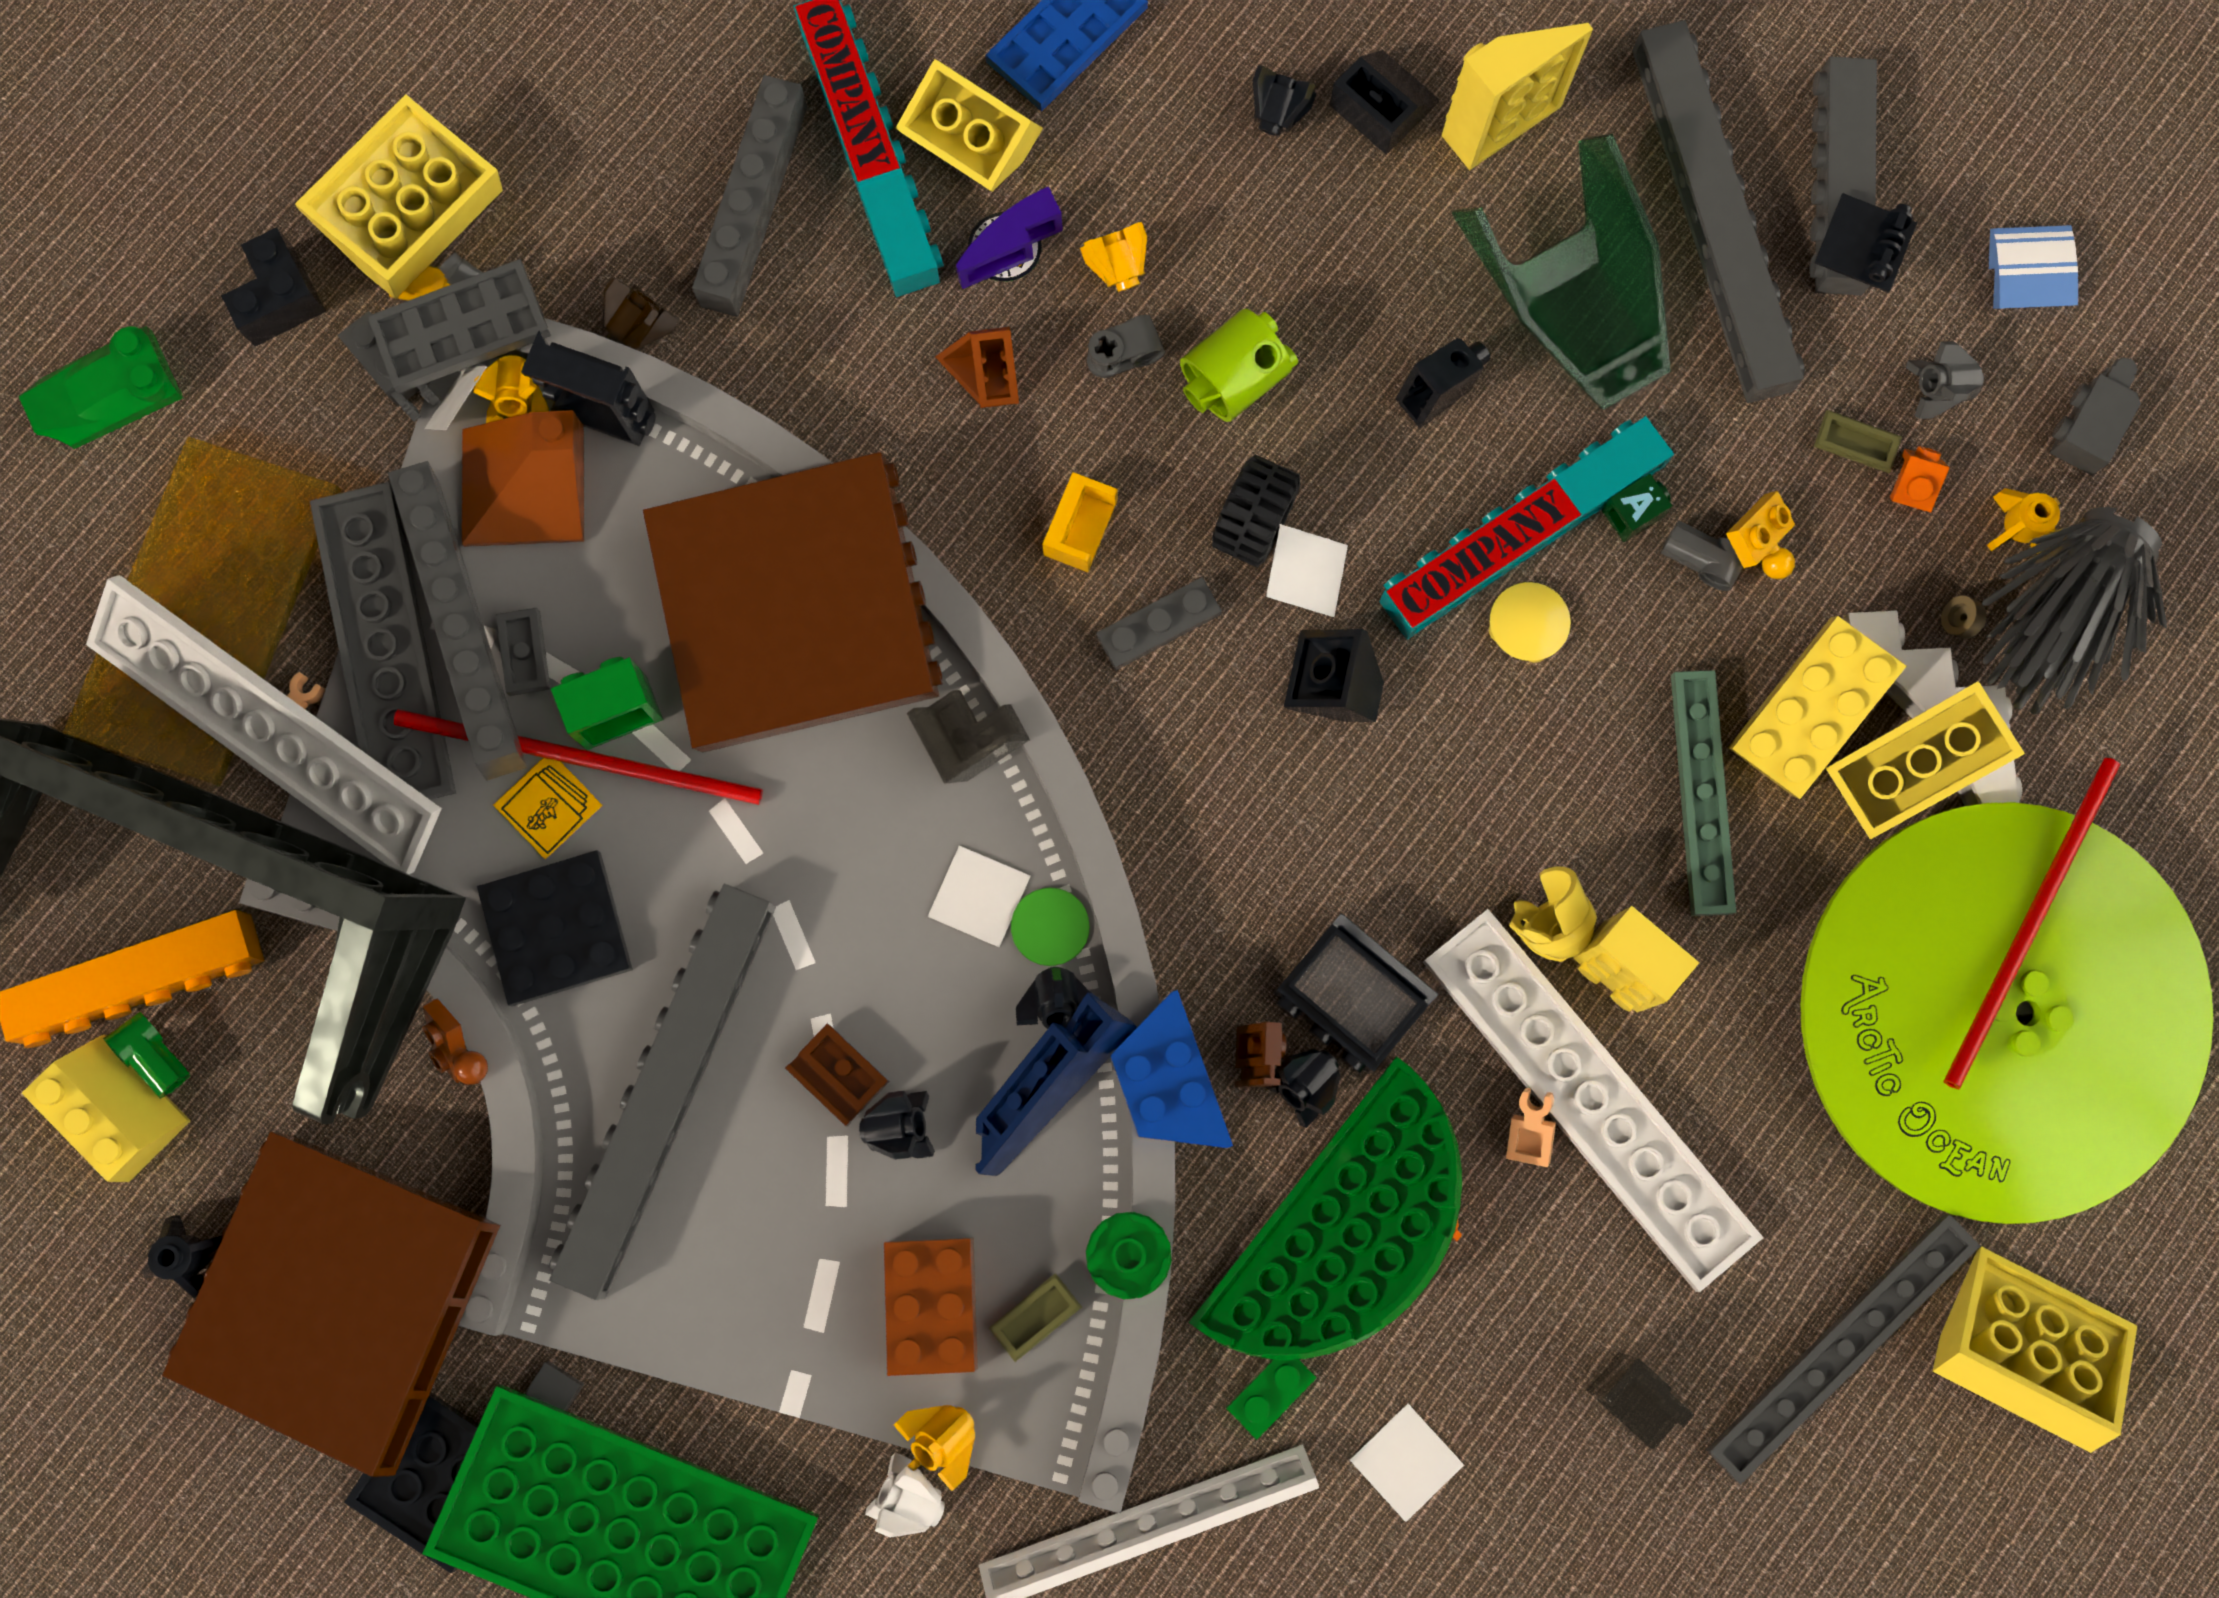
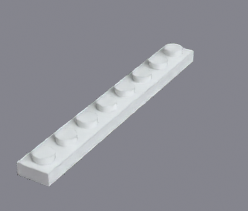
M1303 1444L1127 1509L1122 1511L1121 1514L1116 1513L979 1564L986 1598H1026L1318 1489L1319 1485Z

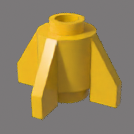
M1142 222L1135 223L1106 236L1084 242L1085 246L1080 248L1085 264L1107 284V287L1116 285L1118 292L1139 285L1138 277L1145 274L1144 262L1147 235Z
M517 355L499 358L483 372L473 388V393L491 401L487 410L486 423L501 420L504 416L514 417L526 412L549 411L539 386L533 384L532 378L521 373L526 359Z
M2007 488L1993 496L1994 500L2007 514L2004 519L2005 532L1987 544L1991 551L2010 538L2017 542L2030 543L2032 538L2055 531V526L2060 519L2058 505L2061 504L2056 497L2052 498L2044 493L2028 494ZM2035 543L2030 544L2031 547L2038 545Z
M943 1405L907 1411L893 1424L907 1441L915 1435V1441L911 1444V1451L915 1458L907 1465L911 1470L915 1471L920 1465L930 1471H935L938 1467H944L937 1475L951 1491L967 1477L975 1440L974 1420L965 1409Z

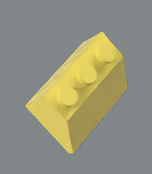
M936 59L932 62L895 129L992 192L1024 162L1043 129L1032 120Z
M103 1034L54 1061L22 1094L107 1182H130L191 1120L167 1096L160 1099L131 1065L127 1067L104 1041L103 1038L107 1035Z

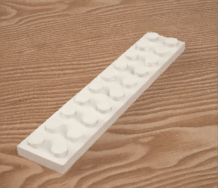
M118 575L107 579L86 645L382 862L407 874L415 872L442 810L441 807L125 578Z
M1489 909L1485 910L1423 961L1424 965L1526 1088L1531 1089V1094L1541 1106L1544 1105V1097L1547 1092L1553 1093L1554 1104L1548 1113L1695 1292H1701L1763 1239V1236Z

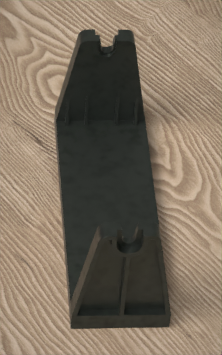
M0 718V878L42 793L339 916L335 952L292 1108L294 1112L325 1125L333 1123L336 1114L342 1113L353 1119L366 1116L377 1099L453 934L466 897L43 723Z

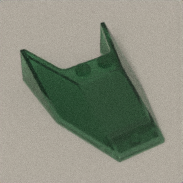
M1613 134L1585 137L1578 141L1585 209L1584 226L1579 231L1521 264L1513 265L1502 254L1482 207L1462 208L1451 212L1521 323L1597 406L1603 410L1671 372L1659 244Z

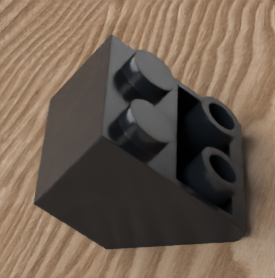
M1380 50L1361 56L1334 82L1329 106L1387 155L1439 103L1440 99L1386 52Z

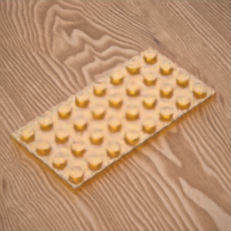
M188 436L127 581L264 679L318 548L310 501L340 494L341 489L336 484ZM98 653L94 657L63 731L66 735L217 786H221L234 754Z

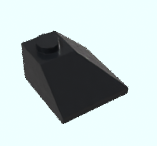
M1364 629L1300 630L1284 707L1289 710L1343 722H1376L1384 682L1368 632Z

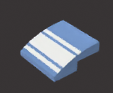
M2071 225L1990 229L1989 269H1995L1993 309L2078 305V266Z

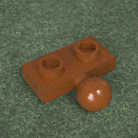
M438 998L423 1006L426 1025L422 1029L427 1040L432 1045V1050L428 1054L435 1068L440 1073L447 1071L456 1083L461 1082L466 1085H474L481 1082L488 1072L487 1060L479 1052L466 1050L461 1024Z

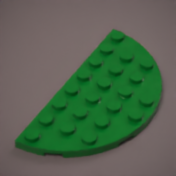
M1395 1057L1188 1323L1219 1344L1246 1355L1279 1360L1307 1359L1335 1353L1373 1336L1400 1316L1424 1291L1437 1272L1456 1229L1461 1205L1462 1168L1458 1143L1443 1106L1425 1081L1399 1057Z

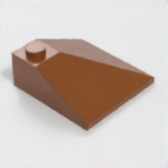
M573 410L530 412L462 429V545L464 547L584 542V426Z

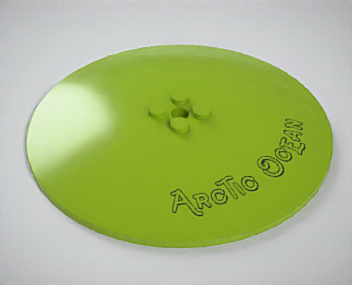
M2006 802L1957 807L1930 815L1906 826L1885 839L1855 866L1830 899L1812 938L1802 979L1800 1002L1801 1030L1806 1059L1819 1097L1841 1136L1876 1174L1899 1191L1943 1212L1982 1222L2020 1224L2060 1219L2094 1207L2132 1185L2167 1151L2185 1125L2198 1099L2206 1075L2212 1045L2213 1003L2209 973L2199 938L2188 914L2173 890L2154 867L2117 836L2092 823L1959 1090L1954 1089L1943 1082L2075 815L2041 805ZM2024 1001L2028 1002L2033 1009V1017L2026 1025H2022L2016 1016L2017 1007Z

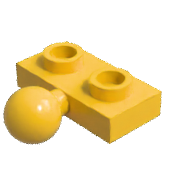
M1770 492L1764 494L1726 535L1743 568L1755 566L1762 560L1764 573L1772 579H1784L1793 572L1795 558L1789 550L1779 547L1778 542L1795 526L1789 508L1784 504L1779 492Z

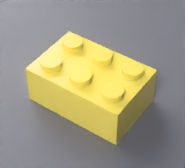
M1633 906L1604 921L1593 934L1590 944L1573 958L1580 964L1578 970L1583 976L1595 984L1602 982L1613 992L1610 995L1612 1000L1628 1012L1632 1009L1640 1012L1667 1002L1700 963Z

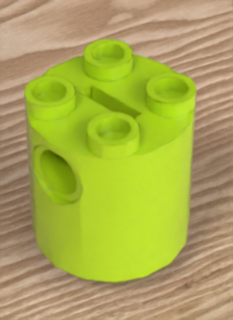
M1248 308L1240 310L1180 359V367L1188 382L1183 387L1184 394L1199 412L1204 413L1209 409L1218 418L1225 422H1231L1290 374L1292 368L1298 364V358L1287 345L1282 344L1275 334L1278 331V326L1269 314L1262 312L1260 315H1256Z

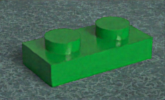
M1272 1359L1226 1406V1409L1258 1440L1317 1377L1299 1359Z

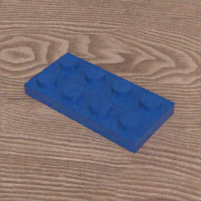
M1041 0L985 55L986 63L1042 112L1148 8V0Z

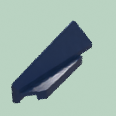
M1087 993L1066 1028L1061 1024L1052 1023L976 1118V1134L982 1136L981 1161L975 1164V1170L978 1174L991 1176L1001 1174L1110 1058V1055L1130 1036L1137 1026L1092 993Z

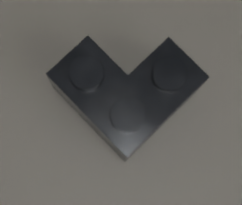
M277 227L241 244L257 278L221 295L236 328L255 347L326 312L294 247Z

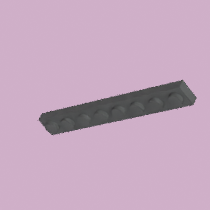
M1943 1214L1706 1451L1736 1483L1741 1485L1980 1245L1950 1214Z

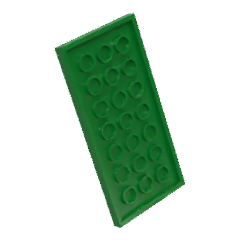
M499 1384L492 1394L422 1554L529 1598H785L819 1515Z

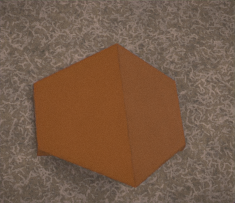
M1010 327L970 331L935 356L946 370L980 404V408L1019 403Z

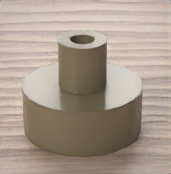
M1963 595L1954 597L1945 605L1942 611V626L1951 635L1963 639L1971 638L1977 635L1985 626L1986 609L1976 599Z

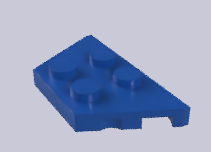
M1178 990L1173 991L1110 1055L1138 1137L1229 1148L1233 1144L1179 992Z

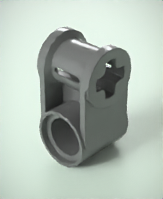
M1136 316L1122 324L1093 334L1089 340L1087 366L1090 372L1100 378H1110L1136 367L1150 365L1161 359L1165 355V350L1151 316Z

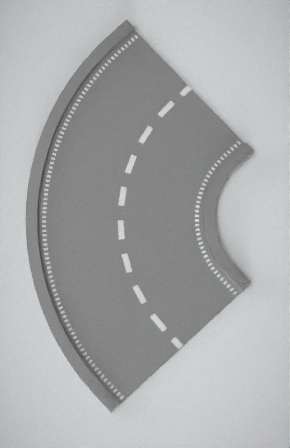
M545 318L551 334L550 337L545 338L549 346L554 342L621 366L623 370L625 367H629L654 408L656 415L651 433L648 436L644 435L640 446L584 427V542L469 547L462 545V429L485 424L487 410L491 401L473 393L472 389L446 431L424 429L462 370L430 382L429 388L439 398L440 402L433 406L424 399L419 414L421 417L417 419L401 468L428 461L439 480L518 736L586 750L568 735L551 690L509 696L506 693L496 614L537 608L541 614L550 689L560 685L561 679L577 672L588 674L600 669V664L614 657L626 659L630 657L647 676L664 719L587 751L763 789V795L760 805L561 762L603 806L545 860L493 806L543 758L523 753L527 768L486 781L475 764L469 741L445 736L456 794L431 800L441 807L442 810L415 872L410 875L466 897L456 927L427 991L434 999L438 998L461 1024L467 1050L479 1052L488 1063V1072L481 1081L492 1138V1179L485 1219L501 1225L458 1326L492 1336L502 1334L910 1450L911 1444L915 1441V1435L907 1441L893 1425L907 1411L943 1405L962 1407L974 1420L975 1440L969 1463L970 1467L1079 1497L1078 1502L1121 1514L1144 1426L1159 1358L1171 1277V1265L1167 1277L1155 1291L1142 1298L1124 1300L1108 1295L1095 1284L1087 1268L1086 1248L1091 1233L1101 1221L1116 1213L1136 1212L1150 1217L1163 1228L1170 1242L1172 1257L1176 1200L1175 1141L1138 1137L1110 1057L998 1176L981 1175L975 1170V1164L979 1163L982 1157V1136L976 1134V1118L1047 1031V1028L1043 1026L1039 1018L1036 1025L1017 1026L1016 1006L1039 973L1051 967H1061L1070 970L1093 995L1127 1017L1137 1027L1160 1004L1156 980L1138 909L1115 841L1088 778L1056 717L1017 655L972 596L933 552L906 526L903 527L906 542L912 541L917 557V565L911 566L914 581H921L926 599V605L920 606L923 621L929 620L934 635L935 644L929 646L932 661L938 660L943 676V684L937 686L940 697L704 753L692 749L643 509L832 464L833 462L772 419L717 387L651 355L592 332ZM533 343L473 366H487L488 368L497 359L508 355H517L527 359ZM539 386V388H540V390H541V392H542V395H543V389H544V387ZM544 398L550 411L554 401ZM401 519L441 719L463 723ZM338 651L316 718L358 747L340 653ZM289 795L281 822L385 864L294 796ZM959 845L1030 875L1031 877L1021 900L1031 892L1042 888L1062 889L1079 899L1086 909L1090 925L1089 936L1082 951L1075 958L1061 965H1039L1023 956L1016 947L1012 938L1011 922L1000 947H997L929 918L928 914ZM598 850L602 855L633 970L513 1007L508 1006L477 886ZM247 878L239 901L240 904L338 931L339 916ZM725 883L771 902L776 909L606 1299L594 1300L549 1281L553 1272L549 1268V1263L558 1245H565L571 1229L567 1228V1222L574 1207L577 1204L582 1205L589 1190L585 1188V1181L594 1164L600 1165L606 1149L602 1148L605 1135L612 1124L617 1125L624 1111L620 1108L623 1094L629 1085L635 1086L641 1070L637 1069L639 1058L647 1045L652 1047L658 1031L654 1029L655 1023L664 1006L669 1008L676 993L672 991L675 976L680 968H687L693 954L689 952L691 940L698 929L703 930L709 918V914H706L709 899L714 891L720 892ZM827 1023L890 1081L864 1110L851 1121L848 1127L836 1118L785 1069ZM905 1091L906 1095L914 1092L927 1091L929 1100L923 1114L926 1121L925 1136H928L935 1150L933 1157L918 1159L911 1157L895 1160L877 1151H872L862 1141L859 1132L860 1121L864 1118L865 1112L889 1092ZM974 1238L978 1369L975 1372L887 1376L884 1242ZM1056 1273L1082 1308L1019 1360L1014 1362L990 1331L989 1327Z

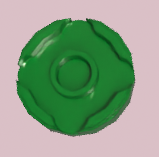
M1136 1212L1116 1213L1101 1221L1091 1233L1086 1248L1087 1268L1095 1284L1108 1295L1124 1300L1142 1298L1155 1291L1167 1277L1172 1262L1170 1242L1163 1228L1150 1217Z

